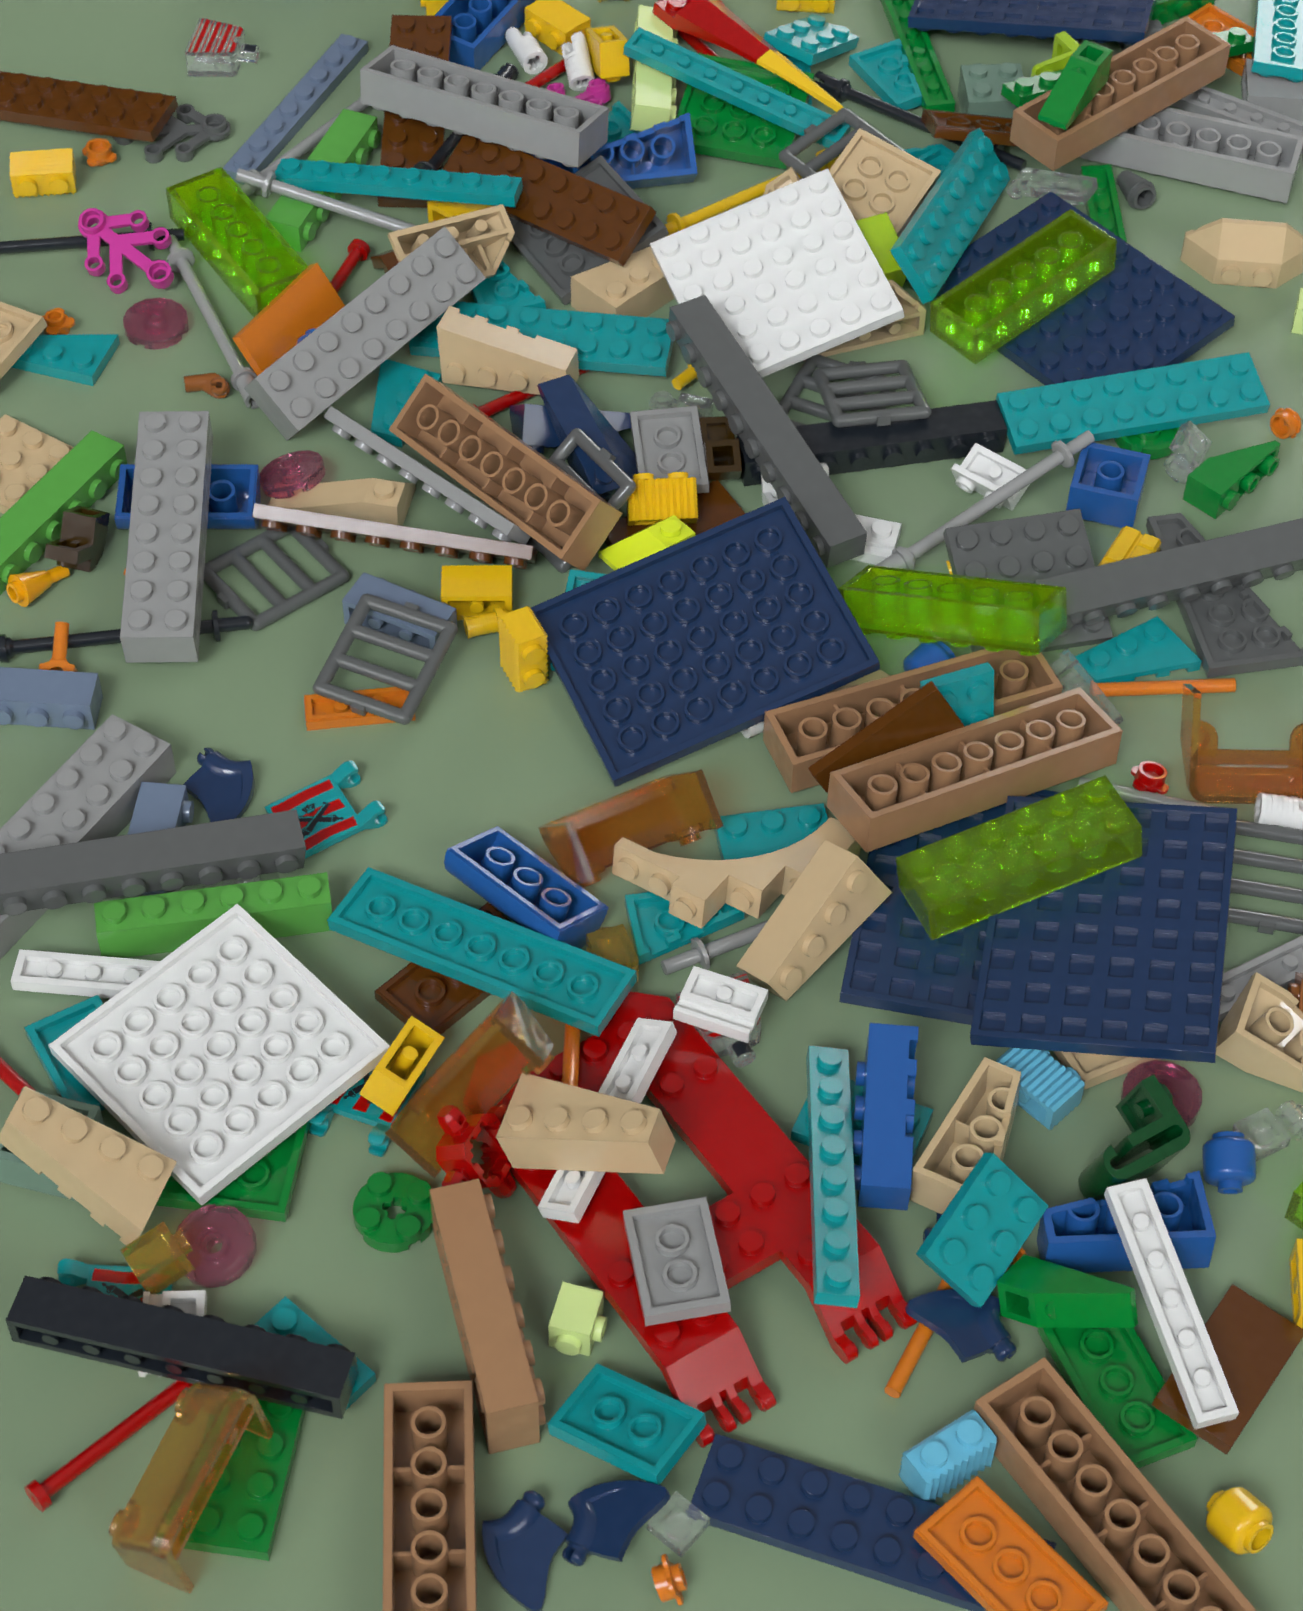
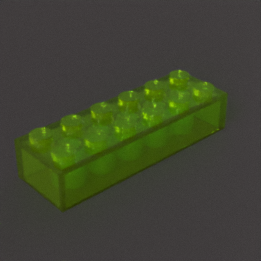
M222 167L166 188L171 220L178 228H184V235L253 317L263 310L308 267Z
M1070 209L930 303V332L972 363L977 364L1115 269L1117 240Z
M868 565L838 588L864 635L879 633L886 634V637L889 639L911 637L918 638V641L922 643L943 641L951 642V645L954 647L975 645L983 646L987 651L992 652L1007 649L1018 651L1019 654L1024 656H1034L1040 654L1067 628L1066 587Z
M1104 775L896 857L899 888L930 939L934 940L987 919L992 915L1002 913L1142 857V826L1107 776Z

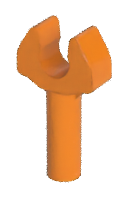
M55 622L52 658L45 663H40L39 669L78 672L75 665L70 664L66 660L69 623Z

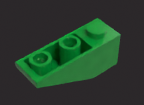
M1084 40L1070 56L1039 112L1038 120L1048 123L1053 127L1066 130L1108 82L1113 50Z
M1274 440L1207 458L1188 475L1183 500L1212 518L1217 519L1226 510H1232L1239 498L1246 492L1248 494L1251 493L1262 478L1266 475L1271 476L1275 472L1280 462V459L1277 457L1281 443Z
M1023 1254L997 1281L1001 1316L1036 1328H1134L1138 1324L1135 1288Z

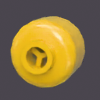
M1233 1487L1226 1491L1220 1490L1208 1501L1206 1507L1208 1511L1206 1517L1207 1530L1229 1551L1237 1555L1255 1554L1261 1551L1271 1540L1274 1532L1271 1510L1245 1488Z

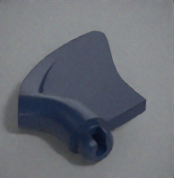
M204 748L205 754L203 755L199 752L197 756V762L202 767L183 785H186L187 792L202 804L210 822L241 818L249 806L254 793L255 781L251 760L233 761L218 751L214 752L212 748Z
M947 1289L915 1297L909 1300L905 1307V1311L910 1317L941 1336L951 1346L962 1363L987 1353H994L998 1361L1005 1362L1006 1358L1010 1359L1016 1353L1017 1348L1010 1341L1011 1335L1000 1319L999 1298L989 1295L980 1308L971 1306L954 1289Z
M620 1480L598 1484L574 1495L568 1502V1506L573 1514V1523L565 1540L568 1545L562 1552L563 1559L577 1567L585 1563L587 1555H595L608 1560L622 1562L626 1550L637 1531L670 1500L671 1495L669 1491L661 1485L650 1482Z
M533 1490L525 1491L522 1499H517L503 1517L483 1520L482 1538L487 1564L499 1585L511 1598L528 1611H542L551 1563L565 1543L568 1534L540 1513L545 1506V1499Z

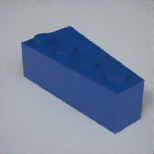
M690 112L671 121L656 124L644 131L626 135L617 141L605 143L578 168L568 167L569 172L574 174L601 155L631 189L693 183L698 171Z
M869 1023L864 1062L857 1061L855 1086H863L862 1096L855 1095L854 1120H861V1130H854L853 1155H860V1164L854 1165L855 1190H858V1207L908 1211L912 1181L914 1138L910 1134L913 1133L915 1099H913L917 1073L915 1052L918 1043L919 1026Z
M1200 1170L1187 1173L1185 1179L1169 1183L1168 1179L1151 1182V1191L1182 1269L1209 1268L1216 1233ZM1091 1197L1047 1208L1040 1218L1036 1240L1040 1259L1084 1273L1133 1271L1106 1199L1096 1201Z

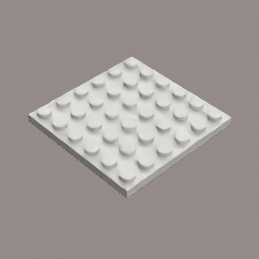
M828 168L650 243L653 255L677 304L706 295L761 378L904 318L901 304Z
M238 904L48 1045L52 1055L139 1143L177 1161L171 1176L201 1206L372 1071L390 1047Z

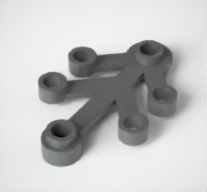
M190 104L179 105L176 109L177 118L171 116L157 136L163 138L145 146V159L149 163H159L164 158L163 152L186 136H194L187 142H181L175 146L176 159L180 162H189L194 158V150L207 141H221L226 138L231 132L230 124L225 116L213 113L204 116L194 110V107ZM112 137L119 145H129L134 141L133 139Z

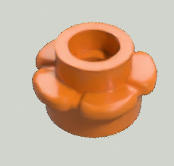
M1279 408L1270 419V428L1274 435L1280 439L1294 438L1297 435L1296 433L1301 431V418L1291 408Z

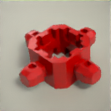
M503 1104L495 1105L487 1113L467 1116L455 1105H445L437 1114V1120L444 1131V1135L436 1145V1162L446 1173L441 1187L479 1179L481 1188H488L496 1197L509 1198L512 1196L517 1188L516 1182L509 1172L512 1165L496 1138L507 1111V1106ZM475 1139L477 1142H483L480 1149L483 1152L481 1159L484 1164L471 1162L474 1155L470 1151L473 1147L470 1140Z

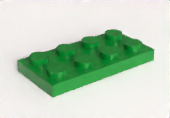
M1038 1328L1037 1331L1067 1385L1137 1468L1195 1447L1197 1437L1193 1432L1151 1405L1165 1384V1381L1134 1328Z
M219 1390L180 1537L182 1549L265 1561L270 1560L305 1410Z

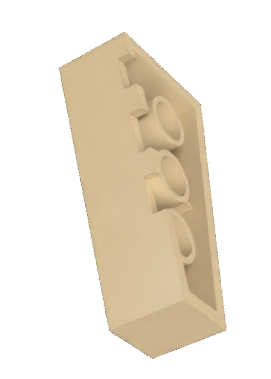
M651 246L632 253L624 267L608 262L571 276V306L580 312L647 317L675 299L653 255Z
M452 306L447 308L436 327L442 383L504 391H520L522 393L540 395L537 387L539 383L568 374L575 382L579 378L578 351L574 347L538 335L535 338L525 336L519 332L520 329L508 325L505 329L488 323V318L475 315L472 318L460 314V309Z
M824 840L736 966L744 974L747 973L746 976L755 984L768 989L769 992L787 1001L892 892L857 855Z
M983 1058L912 1169L910 1201L943 1214L984 1152L994 1153L1003 1162L1018 1105L1021 1080L1020 1071L989 1058Z
M523 1072L496 1136L512 1167L521 1169L664 1174L675 1144V1138L659 1108Z
M26 1086L23 1088L0 1132V1143L35 1172L45 1174L59 1186L57 1188L58 1191L68 1199L73 1197L91 1212L90 1217L101 1226L106 1224L121 1237L120 1241L129 1249H132L141 1235L177 1161Z

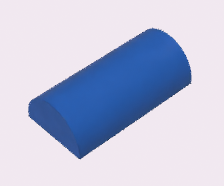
M120 464L115 510L117 529H129L135 464ZM212 464L207 529H258L259 520L252 517L254 503L261 504L258 464Z
M498 826L458 843L446 851L444 865L447 872L522 927L582 949L593 938L605 919L609 908L607 905Z

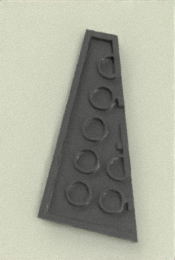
M1181 513L1150 516L1147 518V531L1149 535L1160 539V551L1205 541L1203 536ZM1243 584L1234 586L1231 590L1220 595H1213L1212 592L1201 594L1199 598L1186 603H1182L1180 599L1176 600L1198 657L1202 660L1201 664L1207 678L1303 666V648L1300 649L1291 639L1293 634L1285 625L1280 627L1269 615L1270 609L1250 587L1245 588Z

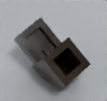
M727 417L699 418L708 480L739 479L742 472L739 439H735V435L729 427Z
M75 506L63 511L61 537L46 544L44 558L57 560L56 564L61 567L91 572L97 566L104 551L110 513L82 506Z

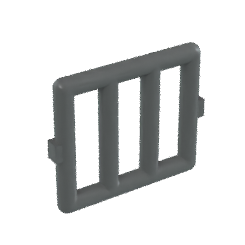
M842 108L818 126L812 124L806 128L802 137L779 153V160L789 168L792 167L802 178H806L817 173L816 171L839 156L859 128L901 150L903 149L851 110ZM843 122L854 128L853 131L806 164L796 157Z
M819 354L807 358L779 402L785 413L788 415L789 411L794 409L831 421L825 405L800 398L799 395L803 388L819 393L813 377H811L815 368L853 365V361L847 364ZM877 375V376L858 377V378H850V379H853V380H861V379H871V378H880V377H888V376ZM897 389L884 390L880 393L896 392ZM856 393L847 395H837L836 398L861 396L867 394ZM887 406L867 409H870L869 411L886 409ZM791 420V422L794 424V426L806 425V424H803V423H800V422Z
M906 360L874 363L861 361L853 362V365L817 368L813 371V379L831 421L837 428L870 424L885 426L891 425V422L926 419L931 416L932 410ZM896 373H899V376L880 377V378H871V379H861V380H852V381H842V382H833V383H830V382H829V380H839V379H849V378H858V377H868V376H877V375H887V374H896ZM907 389V391L836 398L837 395ZM914 404V406L911 407L882 409L843 414L842 412L847 410Z
M580 428L573 429L548 460L596 493L565 462L578 445L619 486V489L608 501L609 504L619 510L636 490V483L614 462L616 457L604 447L601 449ZM532 537L526 543V545L534 546L558 572L566 573L572 567L571 564L561 560Z
M288 527L287 533L266 530L206 562L204 581L217 594L218 603L225 610L231 608L237 616H250L254 621V625L250 629L259 631L349 580V572L330 554L329 546L322 539L316 541L313 537L303 536L301 533L295 532L296 528ZM291 534L331 575L314 583L274 542ZM262 549L302 591L285 599L245 557ZM233 564L273 607L256 615L216 573Z
M363 594L313 685V691L317 695L350 706L351 711L356 714L365 716L368 712L407 725L415 715L458 632V627L453 622L421 612L418 605L407 601L403 606L371 594ZM371 609L438 632L440 635L433 649H429L362 626ZM356 638L425 662L416 679L346 654ZM340 667L409 691V694L402 708H398L332 685L331 682Z
M1237 820L1236 835L1303 845V830ZM1242 849L1234 850V864L1303 875V859ZM1232 878L1231 893L1303 904V889ZM1229 907L1228 923L1258 927V933L1273 935L1274 930L1303 935V919Z

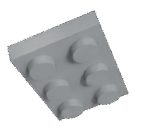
M697 406L630 412L637 473L654 474V479L668 478V473L687 472L688 478L696 477L697 494L709 493V480Z
M706 1197L623 1211V1221L645 1326L731 1312V1301Z

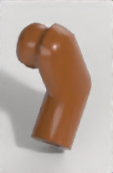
M217 373L184 376L186 393L204 391L216 399H221L230 392V385L227 380Z

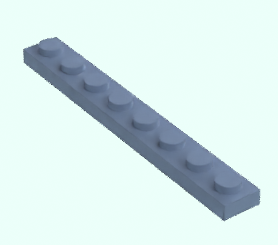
M341 34L222 168L223 178L245 184L236 180L239 168L247 171L255 169L261 172L269 166L368 52V41L351 35Z

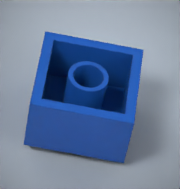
M1094 442L1080 452L1070 485L1066 510L1080 509L1084 520L1120 528L1125 526L1133 528L1151 455Z

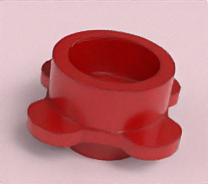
M1143 761L1139 766L1132 767L1130 773L1135 779L1132 783L1135 789L1152 793L1157 792L1159 794L1168 792L1169 786L1165 784L1168 772L1163 765L1154 761Z

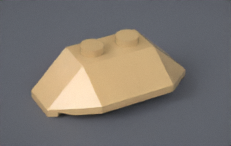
M501 204L389 232L387 236L399 263L445 226L486 278H490L495 275L515 231L504 205Z
M1221 218L1205 224L1195 231L1192 229L1185 232L1180 261L1212 284L1276 289L1303 273V236L1288 223Z
M888 280L903 308L904 318L819 353V355L827 357L924 335L927 310L924 305L893 280Z

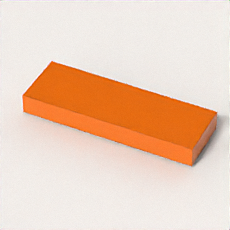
M397 687L352 691L398 708H402L409 694V691ZM317 694L304 695L307 731L394 723V721L368 712L365 716L356 714L351 711L350 706ZM415 715L413 716V718H412L411 721H415V720H416V716H415Z

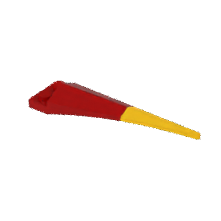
M661 0L654 3L652 13L670 28L695 36L742 56L782 77L837 112L842 109L843 106L719 0Z

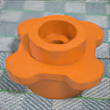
M94 138L88 141L86 147L82 149L83 155L88 158L87 164L92 167L104 166L117 159L116 153L111 151L112 144L104 138Z
M54 308L43 316L48 325L44 329L45 335H68L70 328L75 325L74 318L68 317L62 308Z
M662 1554V1564L651 1567L658 1596L663 1603L676 1599L679 1606L684 1605L681 1591L687 1590L688 1585L680 1563H671L667 1554Z

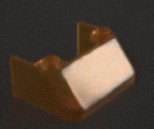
M1183 684L1180 742L1187 789L1197 801L1202 803L1255 804L1259 792L1303 799V723L1297 725L1291 732L1289 750L1218 749L1217 731L1210 723L1200 720L1201 692L1191 684Z
M701 769L657 778L538 827L543 842L563 873L575 883H579V886L586 887L602 880L600 873L604 872L605 868L613 865L614 845L622 837L649 850L677 840L680 846H684L701 839L699 832L721 828L723 823Z
M513 991L509 992L412 1095L385 1132L392 1141L433 1178L442 1170L436 1162V1145L444 1135V1131L437 1120V1114L445 1105H455L466 1116L487 1113L491 1107L497 1105L518 1083L522 1072L527 1076L533 1070L539 1075L554 1059V1056L550 1053L554 1044L525 1002Z
M199 1382L192 1385L190 1389L184 1388L175 1404L176 1414L126 1508L116 1513L109 1528V1535L112 1536V1546L128 1567L188 1594H191L194 1585L177 1560L244 1431L248 1430L269 1440L274 1433L254 1394L237 1387Z

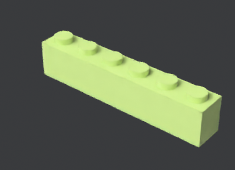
M638 6L634 32L640 27L678 44V39L676 38L677 30L670 28L652 13L653 7ZM633 59L630 130L644 131L656 124L675 119L677 94L675 86L677 79Z

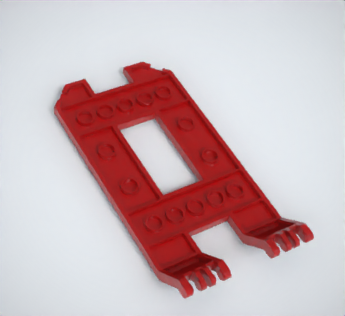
M630 991L599 1037L594 1035L580 1042L578 1087L599 1092L637 1018L673 1022L677 1034L646 1095L656 1108L661 1110L665 1119L728 1194V1196L708 1206L727 1288L730 1289L781 1260L804 1287L832 1350L845 1364L858 1358L859 1354L855 1343L844 1333L848 1329L853 1327L862 1344L870 1350L879 1346L878 1337L884 1342L893 1337L892 1326L879 1313V1311L888 1307L890 1314L900 1328L906 1330L916 1324L917 1321L905 1311L907 1302L903 1299L880 1245L857 1218L860 1283L858 1307L814 1304L810 1163L693 1025L673 1019L675 1004L669 997ZM514 1041L479 1058L464 1102L466 1114L487 1113L495 1105L503 1104L508 1107L522 1072L562 1083L563 1052L533 1067ZM511 1167L509 1171L538 1207L557 1170ZM605 1172L579 1223L546 1219L600 1291L604 1292L606 1299L659 1367L673 1398L704 1413L711 1409L720 1427L727 1433L735 1430L737 1425L732 1414L723 1404L724 1401H726L728 1408L742 1425L751 1420L752 1414L749 1407L737 1395L741 1391L747 1389L758 1409L763 1412L776 1406L777 1403L773 1393L764 1383L738 1325L728 1312L645 1326L623 1221L624 1210L642 1208L644 1206L617 1172ZM707 1423L695 1439L700 1447L704 1448L713 1442L715 1433L712 1427Z

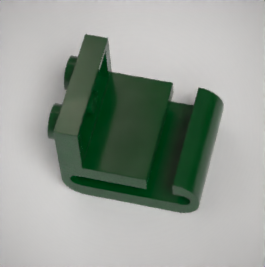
M1155 1074L1140 1081L1116 1105L1117 1110L1132 1133L1126 1136L1115 1148L1109 1145L1082 1171L1079 1176L1078 1185L1086 1199L1092 1197L1096 1201L1105 1199L1104 1193L1107 1187L1148 1178L1161 1170L1189 1144V1128L1175 1108L1169 1089L1158 1081ZM1147 1149L1153 1150L1120 1169H1114V1167Z

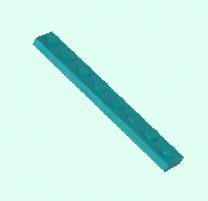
M640 27L624 45V55L800 136H803L804 130L812 124L818 126L832 116ZM843 122L815 143L828 148L850 133L851 126Z
M282 158L275 171L276 180L310 191L494 206L503 204L506 207H516L523 189L522 177L485 175L474 172L460 173L448 172L446 170L398 168L385 165L335 163L323 160H298L296 158Z
M809 1045L806 1055L814 1304L857 1308L860 1299L849 1053L848 1049Z

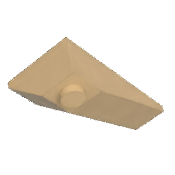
M366 478L275 487L268 505L403 526L416 490V485L414 483L388 479Z
M1256 972L1252 975L1221 1024L1218 1032L1216 1055L1246 1073L1303 1093V1012L1296 1006L1300 1001L1286 989Z

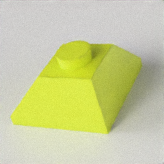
M673 515L598 551V557L615 571L696 536V533Z

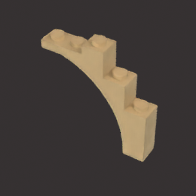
M832 817L806 838L788 847L771 853L740 859L701 860L674 857L653 852L622 837L614 845L612 874L670 901L669 914L702 929L725 903L759 919L781 894L786 896L824 840L858 857L861 846L839 820Z

